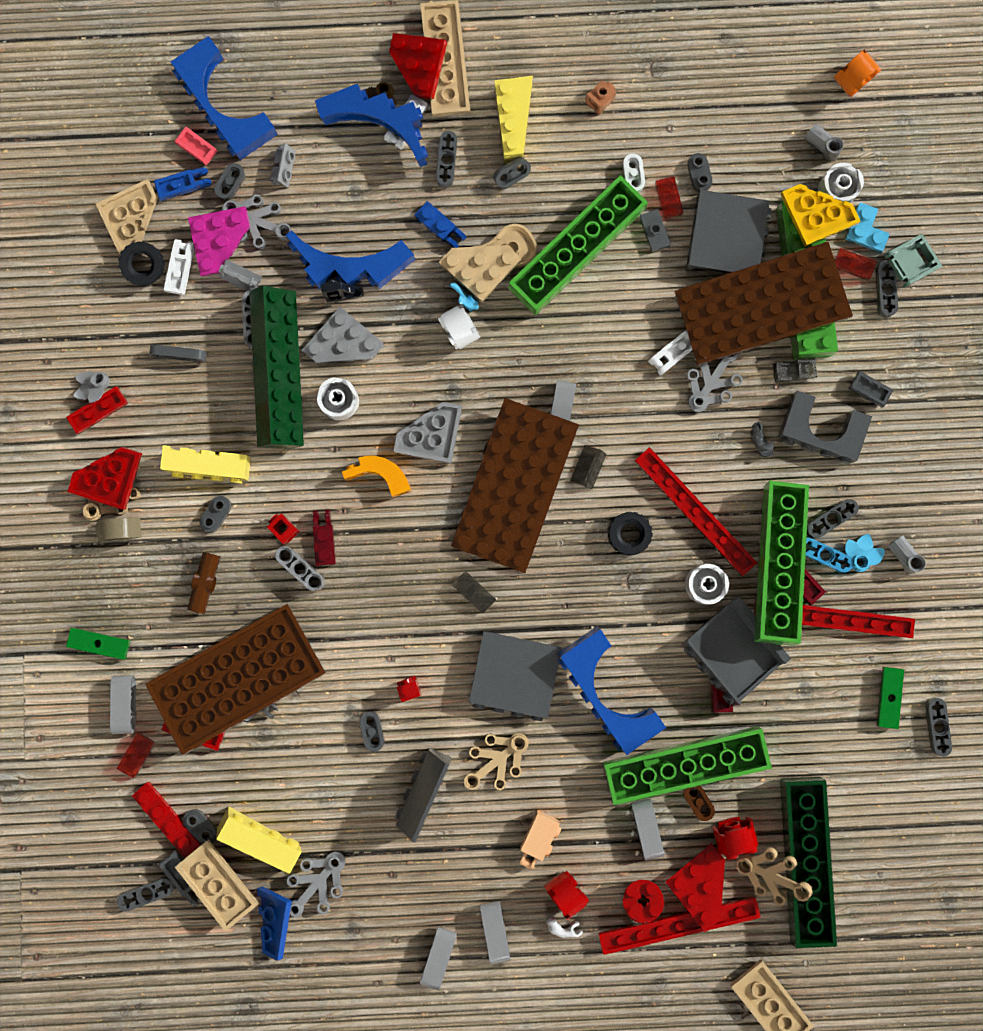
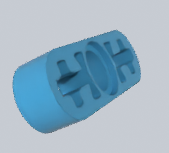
M806 538V543L809 542L811 548L816 549L817 546L819 548L816 552L807 550L805 557L840 573L849 572L853 568V560L850 556L812 538ZM824 549L830 553V558L827 561L822 560L820 557V553ZM834 559L840 561L845 559L847 567L840 568L841 564L838 562H833Z

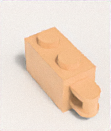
M538 810L536 811L520 846V850L523 852L519 861L520 865L532 870L537 859L543 861L545 856L548 857L553 847L550 844L553 838L557 839L561 831L559 820ZM527 854L533 856L532 861L526 858Z

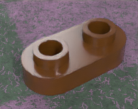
M699 785L683 789V796L695 816L701 821L711 820L715 814V808L703 788ZM691 789L696 790V794L694 796H691L689 794ZM703 806L707 808V811L705 813L700 812V809Z

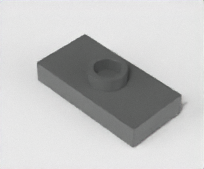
M656 209L641 214L639 218L651 252L670 247L671 244L659 210Z
M861 371L856 373L848 388L881 408L886 405L893 392V389Z

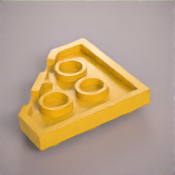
M798 184L782 191L780 194L804 247L861 222L852 203L842 202L834 199V196L810 190L805 185Z

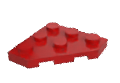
M393 33L389 53L413 94L420 98L434 99L448 42L445 39Z
M125 447L116 449L111 454L103 456L90 463V465L73 472L67 492L126 510L142 453Z
M712 843L665 881L704 932H707L721 920L725 859Z

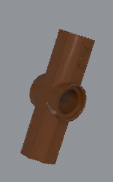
M206 552L202 553L198 572L194 574L191 588L193 590L187 610L205 614L210 594L213 593L216 586L217 578L215 575L221 556Z

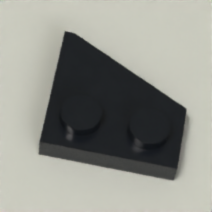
M329 280L325 284H321V291L327 302L364 296L362 288L341 281Z

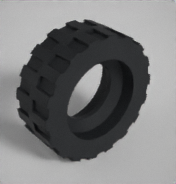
M133 242L125 246V249L121 251L118 266L122 276L127 281L135 285H149L161 277L165 264L163 256L154 245L146 242ZM145 254L150 258L151 268L148 272L141 274L133 269L132 259L135 255Z
M626 512L618 515L608 528L610 545L613 546L615 551L626 556L636 555L646 550L653 537L652 526H650L648 519H645L642 514L640 515L637 512ZM633 524L638 527L640 536L635 543H626L622 540L620 532L623 526Z

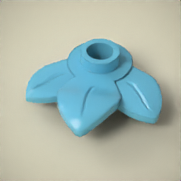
M456 283L449 285L459 293L458 302L468 311L473 312V310L479 308V301L473 294L469 295Z
M869 534L861 536L857 542L847 540L845 545L846 554L853 560L852 569L857 572H864L870 565L879 564L885 554V549L873 548V542ZM858 559H861L863 562L861 566L857 564Z

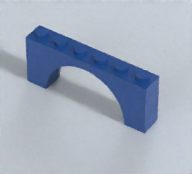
M207 36L171 61L174 67L172 72L178 81L183 80L185 83L183 87L188 95H194L196 98L194 103L200 111L204 109L207 114L204 117L211 126H216L218 130L215 132L221 141H227L229 145L226 147L231 155H237L241 161L278 134L264 112L251 118L237 119L225 116L212 107L207 93L208 82L215 67L224 59L211 38Z
M596 626L557 654L560 656L558 662L564 671L566 669L572 674L569 676L575 687L580 686L582 689L580 695L586 703L590 701L593 706L591 711L597 720L601 717L605 723L602 727L608 736L612 734L615 738L613 744L619 752L623 750L628 755L666 727L651 707L635 714H621L608 709L600 702L594 688V672L600 657L612 645L602 630Z

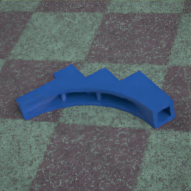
M358 83L315 100L320 118L325 125L350 120L367 121L381 125L394 132L406 142L414 153L420 167L428 165L426 157L429 156L425 145L421 146L419 141L422 139L419 128L423 127L421 119L424 118L420 107L416 108L414 102L396 108L393 99H388L386 93L368 99L365 89L361 90Z
M292 230L286 234L289 241L287 245L293 252L298 251L301 255L299 259L307 267L304 269L307 274L305 278L312 287L316 285L319 289L321 284H325L326 281L333 279L335 276L338 282L341 281L355 285L366 275H368L366 279L372 286L376 285L380 289L415 261L414 254L402 240L390 248L373 255L340 257L314 249L302 241Z

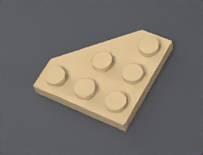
M149 179L96 203L119 255H121L120 253L125 249V246L133 242H142L158 200Z
M507 245L451 248L439 261V265L483 303L520 263L522 258Z

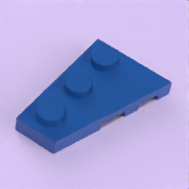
M262 886L257 888V896L261 898V906L258 907L259 915H262L263 926L260 928L262 952L278 961L283 959L292 900Z

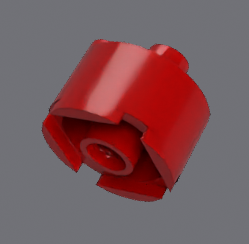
M740 817L727 818L718 822L717 828L715 826L712 827L718 852L721 855H725L726 859L732 860L740 854H753L758 851L757 846L759 843L753 821L750 817H745L746 820H740Z
M562 871L543 886L557 908L562 911L565 919L569 920L585 908L590 901L579 887L576 888L578 883L568 871Z
M637 880L632 882L624 892L623 908L628 917L633 921L646 924L654 921L661 914L664 907V897L662 891L655 883L649 880ZM641 896H644L649 901L645 907H642V904L637 902L641 899Z

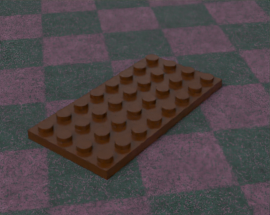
M829 241L674 291L697 366L849 319L853 316Z
M504 398L451 547L526 573L579 424Z
M286 604L145 685L181 754L185 755L323 676L326 672L291 608Z

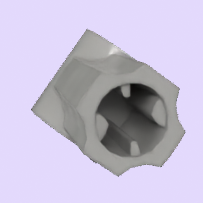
M815 124L805 136V139L819 149L823 157L828 161L836 160L844 147L841 138L833 137L818 124ZM833 146L837 151H832L829 147Z
M903 535L888 545L907 573L914 574L924 570L926 567L925 558L917 554ZM912 559L917 562L918 566L916 569L911 566L910 562Z

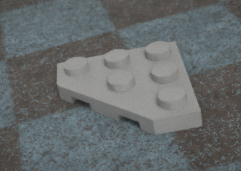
M339 307L302 351L317 364L353 362L355 360H373L385 345L344 309Z
M442 402L436 408L415 420L411 425L397 432L393 453L451 464L462 405Z

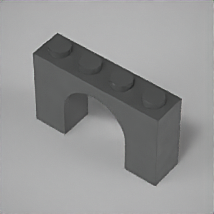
M800 391L794 392L791 396L778 438L783 439L782 442L789 445H794V443L801 445V449L806 451H818L823 457L838 458V461L843 464L849 465L858 461L872 416L852 410L847 414L840 436L835 441H823L812 433L809 426V417L816 397Z

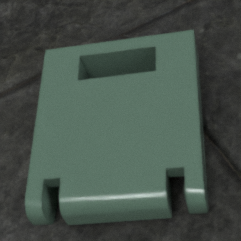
M923 234L884 255L885 258H892L888 262L900 282L906 280L903 284L904 288L942 267L941 262ZM918 247L921 249L924 256L928 260L929 263L927 265L924 263L921 256L917 252L916 249Z

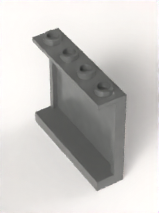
M700 190L696 201L686 271L693 272L697 268L731 273L761 263V257H764L766 245H763L764 238H767L769 231L766 223L770 219L772 208H769L770 201Z
M740 597L732 599L682 643L685 647V653L690 658L695 659L699 670L710 677V683L716 689H720L724 694V700L733 706L741 705L740 701L780 665L786 664L791 660L790 656L779 644L754 642L756 616Z
M483 631L469 703H473L472 707L484 709V706L492 707V711L504 713V710L512 711L511 715L523 717V714L531 715V719L543 721V718L548 719L559 665L558 660L560 659L557 653L562 650V647Z

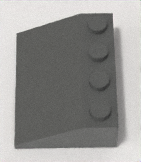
M429 748L428 752H423L419 761L422 763L420 771L415 770L411 779L414 782L412 789L407 788L403 797L406 803L403 808L399 807L395 818L398 819L396 826L414 843L419 836L451 761L450 756L432 748Z

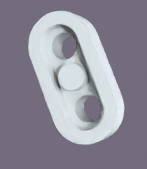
M629 154L623 161L624 179L630 185L632 182H636L638 186L632 187L639 193L645 185L643 161L639 155ZM629 164H634L635 168H631Z

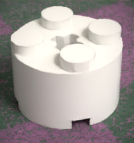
M835 164L820 180L818 191L834 196L833 198L839 201L852 203L863 188L864 180L862 173L859 169L856 170L852 167V164Z
M462 304L443 313L438 318L443 329L447 333L450 332L447 337L455 349H462L481 338Z
M330 378L321 384L317 395V403L329 418L337 421L350 418L358 409L359 396L349 381L341 378ZM336 396L341 398L340 402L336 401Z
M704 564L689 571L685 580V589L693 601L699 604H715L728 592L729 580L725 572L718 566ZM703 582H710L711 585L706 589L703 586Z

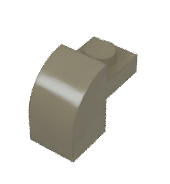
M114 518L97 522L96 534L98 542L141 538L140 518Z

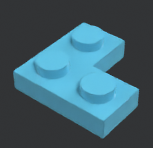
M860 202L856 212L861 222L849 228L845 240L882 253L890 233L872 227L878 209Z

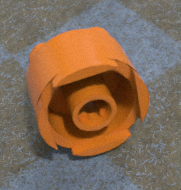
M864 49L833 78L846 94L852 97L874 78L881 69Z

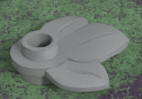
M86 371L80 373L75 378L81 386L73 396L79 400L88 399L90 403L96 402L102 397L104 389L109 386L110 378L102 372Z

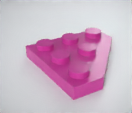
M247 207L188 217L200 276L220 273V266L224 265L226 259L228 260L240 244L239 242L251 227Z

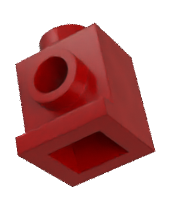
M282 513L280 515L275 514L269 520L270 524L267 526L284 545H287L301 532ZM282 525H286L287 527L286 531L284 532L280 530V527Z
M416 675L397 682L398 686L396 688L401 703L422 695Z

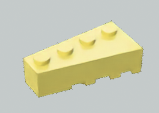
M533 76L495 80L494 90L504 164L516 158L524 157Z
M163 445L160 469L172 474V477L184 478V475H191V479L203 480V477H211V481L223 482L224 478L230 479L232 483H242L243 480H249L251 457L225 452L216 454V452L208 450L196 452V450L182 447L178 451L170 446Z
M229 806L217 826L216 840L290 874L301 854L299 842L292 838L287 839L283 837L279 832L265 827Z

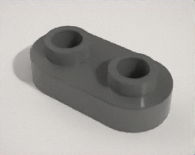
M695 153L689 158L687 163L692 186L697 192H700V190L708 191L712 185L708 160L703 154ZM699 160L701 164L697 165L695 161ZM700 179H705L706 183H701Z
M522 157L512 160L495 171L493 176L494 182L500 188H508L529 175L531 171L530 163Z
M232 163L225 168L215 185V193L219 199L229 201L235 196L245 179V171L241 165ZM235 173L239 174L238 177L233 178ZM225 189L229 190L227 194H223Z
M224 496L213 498L200 519L201 528L206 532H216L231 511V501ZM219 502L223 503V507L221 509L217 508V504ZM208 519H212L213 521L211 526L207 525Z
M368 711L361 716L360 727L365 747L369 751L376 752L384 746L385 738L379 715L376 712ZM373 718L374 724L369 725L367 719ZM376 737L378 744H373L371 739Z
M191 809L184 815V826L199 843L204 844L208 839L211 843L216 841L217 828L201 810ZM191 817L196 819L195 824L190 822ZM204 832H208L210 837L205 838Z

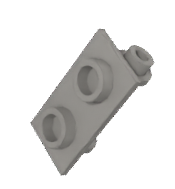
M283 143V146L279 145L276 149L274 163L279 164V167L273 166L270 179L273 185L281 183L289 188L296 151L286 143Z
M227 259L224 265H221L219 268L220 278L246 291L256 289L262 276Z

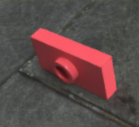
M187 127L183 129L174 141L179 147L205 166L208 165L218 152L215 147Z

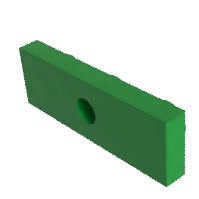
M71 627L66 647L126 660L131 640ZM98 640L101 641L100 647L97 645Z
M882 666L877 717L878 727L899 729L905 669ZM891 694L892 699L889 701L888 696Z

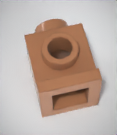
M602 80L591 92L587 93L585 103L600 115L615 99L616 89L614 85L609 81L605 83Z

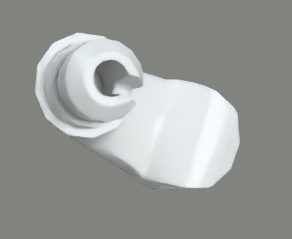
M554 916L546 920L548 931L562 938L579 937L582 935V930L577 932L573 930L574 927L579 925L577 921L572 922L569 928H562Z

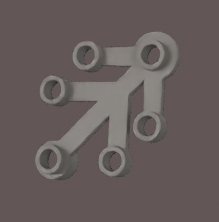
M255 194L252 198L240 203L230 200L223 204L222 211L244 206L247 208L252 206L260 208L263 206L264 200L259 194ZM255 199H261L260 203H254ZM271 202L269 206L248 213L251 226L249 229L254 239L253 245L258 250L263 249L266 243L260 236L257 226L276 233L281 240H288L286 236L281 235L285 230L288 233L291 231L288 224L281 223L276 225L261 218L269 214H280L281 206L277 202ZM273 206H278L276 211H272ZM245 233L240 242H245L248 239L247 233ZM261 240L262 244L257 246L256 242Z
M738 353L734 354L733 357L722 358L712 375L710 374L708 363L700 365L704 381V387L701 392L697 382L699 372L696 369L688 371L686 377L690 381L692 396L688 401L691 410L702 412L707 408L708 404L727 403L732 399V393L728 390H724L720 395L708 396V394L714 389L728 386L738 387L742 384L743 378L739 374H735L731 378L718 380L727 365L737 359ZM694 372L696 374V378H691L690 373ZM734 377L739 379L738 384L733 382ZM724 393L728 394V400L723 399ZM696 399H700L702 401V405H697L695 402Z
M331 852L325 859L311 860L310 858H304L300 863V868L303 871L307 872L314 867H325L324 870L318 874L298 875L292 873L289 875L287 884L290 887L303 883H312L299 899L292 900L291 917H299L303 913L304 904L317 889H319L318 912L326 914L329 911L330 903L327 897L326 879L331 873L333 887L330 894L336 899L342 896L343 887L341 886L340 871L346 863L343 854ZM333 859L338 860L339 864L337 866L332 864ZM303 862H309L310 867L305 868ZM295 877L297 882L291 883L290 878ZM335 888L340 890L339 895L334 894L333 890ZM325 904L327 906V909L322 910L320 908V905ZM292 907H298L299 911L293 912Z

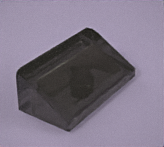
M584 445L570 481L593 489L606 453L601 449Z

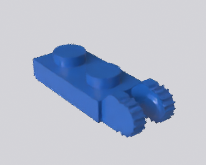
M207 168L190 169L154 180L159 200L163 201L211 186L210 179L196 182L194 177L199 178L207 175Z
M428 201L415 214L417 220L452 248H458L457 242L449 237L452 232L462 241L467 238L454 223Z

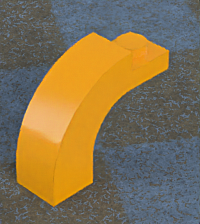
M359 457L360 466L352 464L345 467V471H342L346 481L366 474H376L383 477L389 486L393 498L412 492L402 470L396 464L383 457Z

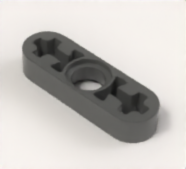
M445 131L440 136L436 179L438 185L442 188H449L454 183L457 136L452 131ZM447 137L451 138L450 150L446 149ZM449 155L452 157V162L444 164L441 161L442 157ZM444 169L447 170V176L450 178L446 182H443L442 179L444 177Z
M889 260L882 261L875 270L878 313L884 318H889L898 311L897 277L888 262ZM885 266L886 269L890 270L887 274L885 271H882V268ZM884 284H888L891 287L892 291L890 294L882 291ZM892 297L888 301V307H892V310L888 312L887 309H884V306L887 305V299Z
M152 344L150 345L149 355L165 359L206 362L207 352L199 349Z
M852 499L844 500L807 524V535L814 539L820 538L857 514L859 510L857 502ZM845 504L852 505L851 512L848 511L841 515L839 511L846 508ZM830 513L835 514L837 517L835 524H830L827 521V516ZM822 523L825 525L818 530L819 534L812 533V525L818 526Z
M933 697L928 699L925 704L930 746L934 754L944 757L948 756L952 751L947 705L944 700ZM935 702L936 704H940V708H937V713L936 710L932 709V706L935 705ZM933 715H934V716H937V715H940V716H941V715H942V718H938V717L933 718ZM937 721H941L944 727L941 732L937 733L934 730V724ZM935 736H945V738L940 737V739H938ZM941 743L945 744V748H942V751L937 749V746H940Z
M165 876L125 891L118 897L117 906L122 911H130L169 896L176 887ZM164 882L170 885L167 891L162 889L157 892V888L161 887ZM144 888L151 891L152 896L150 899L142 897L141 892ZM136 896L137 899L133 900L129 904H124L123 900L126 897L127 899H130Z

